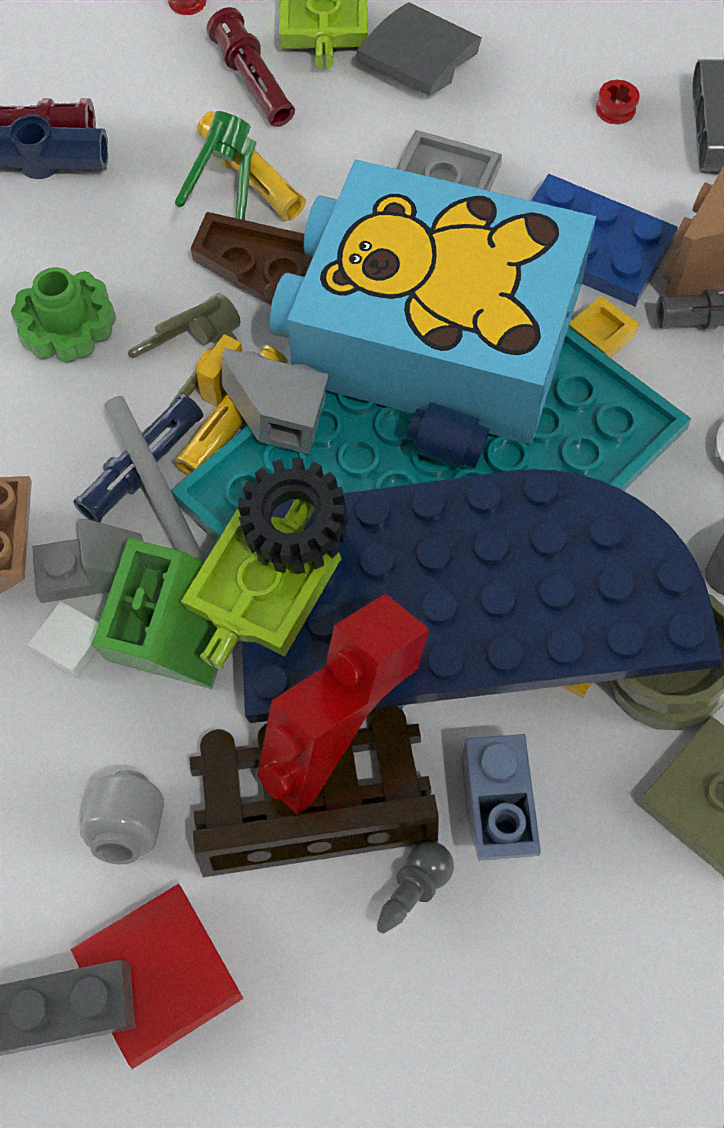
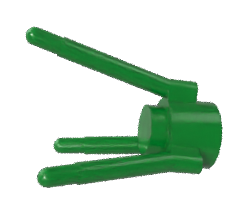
M215 112L205 139L206 142L175 200L177 207H183L211 154L229 162L234 161L235 155H241L236 218L245 220L251 157L257 143L247 138L251 128L249 123L227 112Z

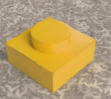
M602 295L569 324V328L610 358L636 336L639 323Z
M225 334L213 349H207L201 355L196 366L201 399L216 407L227 394L222 386V355L224 349L243 352L241 342Z

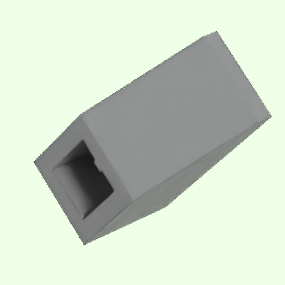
M225 348L222 355V386L257 440L266 444L310 454L325 403L329 374L318 372L312 367L303 364L290 365L266 359L256 352H239Z

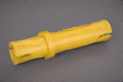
M213 111L206 113L197 125V133L204 139H206L215 114ZM254 149L251 157L249 184L273 207L284 221H287V219L289 221L293 220L304 209L306 199ZM235 155L233 162L220 159L228 169H235L239 173L241 155Z
M264 345L259 350L258 354L266 359L286 364L288 362L287 358L272 346ZM228 394L225 395L191 441L174 459L175 465L185 475H190L228 443L245 422Z

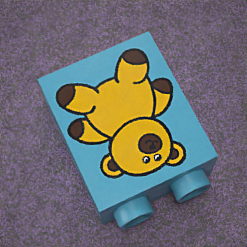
M355 159L338 199L319 195L313 202L304 235L305 255L313 257L305 277L291 273H285L281 277L272 301L269 321L270 332L273 335L289 338L291 365L303 364L312 367L318 372L329 374L326 391L413 414L417 408L426 411L430 402H434L478 418L479 425L490 428L489 434L532 445L583 282L596 216Z

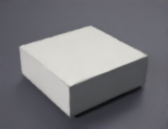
M59 601L27 645L34 654L77 678L96 652L92 642L99 622Z

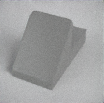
M78 519L79 539L32 546L35 587L38 599L41 603L110 592L128 537L143 541L142 534L88 519Z

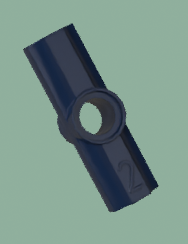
M25 115L16 119L11 126H0V167L20 168L25 176L37 180L52 176L58 169H107L109 158L108 138L104 128L51 127L47 119L38 115Z

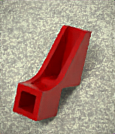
M387 594L382 595L335 624L325 667L271 701L257 777L272 797L281 799L297 815L315 801L373 708L396 685L418 670L430 629Z

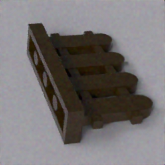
M398 706L377 708L372 714V730L356 733L325 783L323 792H320L315 801L298 815L281 799L272 797L264 786L265 801L242 804L239 770L259 767L267 723L258 732V747L236 750L233 736L225 730L216 729L205 734L200 743L201 756L189 757L192 777L203 775L205 810L194 811L196 830L193 831L194 852L203 878L418 845L426 841L438 842L439 814L435 794L431 795L429 776L417 778L411 744L421 743L419 724L407 725L405 713ZM376 749L381 783L359 786L353 753Z

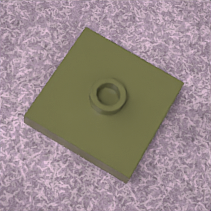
M711 716L645 792L637 804L723 876L724 725Z

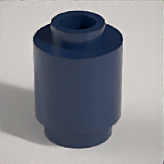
M430 402L426 411L416 409L406 438L415 441L414 453L461 469L463 465L475 469L490 428L479 425V419Z

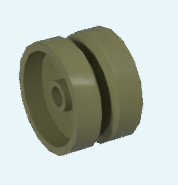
M709 594L723 658L720 668L608 681L616 702L634 720L655 729L685 730L705 723L723 707L724 605L713 595Z

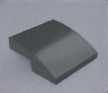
M408 2L392 12L371 32L357 50L356 59L430 96L452 83L457 65L477 55L482 37Z

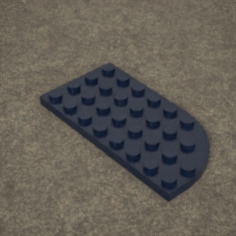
M538 469L506 471L344 493L348 524H346L347 536L345 542L338 541L341 560L286 656L255 642L242 641L245 717L249 723L268 721L271 701L325 667L335 624L384 594L391 597L430 630L418 670L396 685L373 709L720 668L723 660L706 583L697 562L674 529L646 504L615 486L576 473ZM294 500L286 501L277 506L272 517L284 518ZM316 509L312 514L311 518L309 519L308 523L306 524L304 530L308 529L313 524L316 518Z

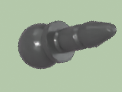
M426 841L416 845L410 851L406 866H403L396 875L399 886L391 895L390 900H387L382 907L377 922L378 932L386 933L401 924L407 917V913L413 909L418 901H430L435 895L436 889L447 884L453 874L454 861L451 853L445 846L438 842Z

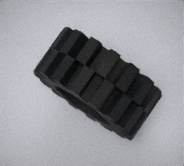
M292 458V469H284L282 459L274 461L272 464L275 473L268 475L263 467L255 472L257 484L255 485L247 481L243 487L246 499L239 498L238 510L241 517L238 518L247 545L252 553L256 552L258 561L265 566L272 561L275 571L285 573L287 565H293L295 574L305 573L304 564L312 562L316 570L325 565L323 556L326 553L332 559L339 552L338 541L344 543L347 536L346 524H348V517L342 487L337 486L336 477L330 471L324 476L322 465L312 461L309 470L305 469L302 458ZM301 499L308 501L314 506L316 518L313 524L302 532L293 534L283 533L277 530L271 523L272 514L276 507L286 501Z

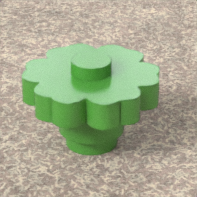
M59 267L47 268L38 273L33 280L32 288L22 289L16 294V303L11 309V315L17 326L18 336L26 349L32 351L41 359L56 353L65 362L92 354L95 348L94 341H102L109 338L112 333V325L116 320L115 311L109 300L104 282L95 279L90 272L83 271L73 276L66 269Z

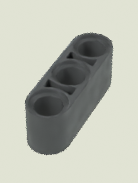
M698 59L693 74L692 98L699 168L701 171L720 172L724 166V59Z

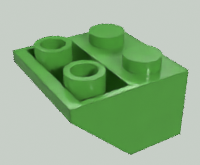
M128 537L92 646L106 661L212 689L218 669L214 665L211 666L203 661L200 655L206 649L217 628L211 621L187 611L181 603L182 598L204 562L183 551Z

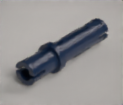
M179 394L175 401L142 432L148 446H150L166 428L171 429L151 449L156 462L166 455L188 430L204 416L197 403L185 394ZM127 450L118 458L110 457L103 464L104 472L80 496L74 499L75 507L88 520L100 523L103 517L127 493L132 495L141 487V478L134 466L111 490L107 489L133 464Z

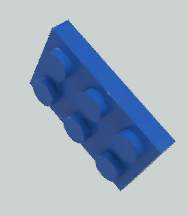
M549 173L531 200L596 216L582 284L636 307L673 243L678 227Z

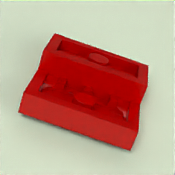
M179 883L70 949L79 968L117 960H124L130 963L136 1029L112 1033L131 1069L136 1068L244 999Z

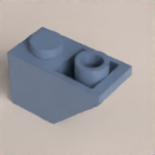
M525 734L465 738L461 762L467 816L478 861L540 856L541 849Z

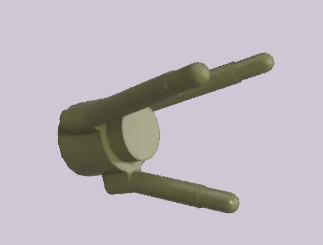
M216 293L203 303L155 326L157 334L131 348L128 351V355L131 358H136L189 329L197 340L203 344H207L209 341L217 344L224 334L237 340L232 331L240 326V316L233 303L226 296ZM196 370L179 390L170 405L179 394H185L189 397L198 386Z

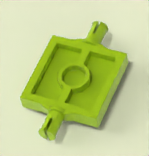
M280 0L281 49L315 48V65L320 69H323V56H326V69L334 64L333 48L360 47L368 37L367 0Z
M295 499L285 517H272L271 523L277 530L283 533L293 534L302 532L314 513L315 508L306 500ZM237 509L181 600L187 611L211 621L217 628L200 658L209 665H214L217 669H223L224 663L238 640L255 642L286 656L340 562L341 556L339 552L333 559L326 553L323 556L325 565L316 570L313 563L308 562L304 564L305 573L295 574L293 565H287L285 573L275 571L272 561L265 566L258 561L256 552L252 553L249 549L238 518L241 516Z

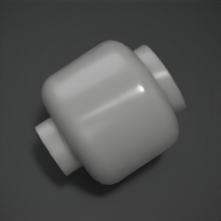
M132 770L118 771L114 775L98 779L89 789L80 826V836L86 845L91 848L92 854L104 862L120 865L133 863L138 857L150 852L157 842L164 808V798L160 790L150 783L143 774Z

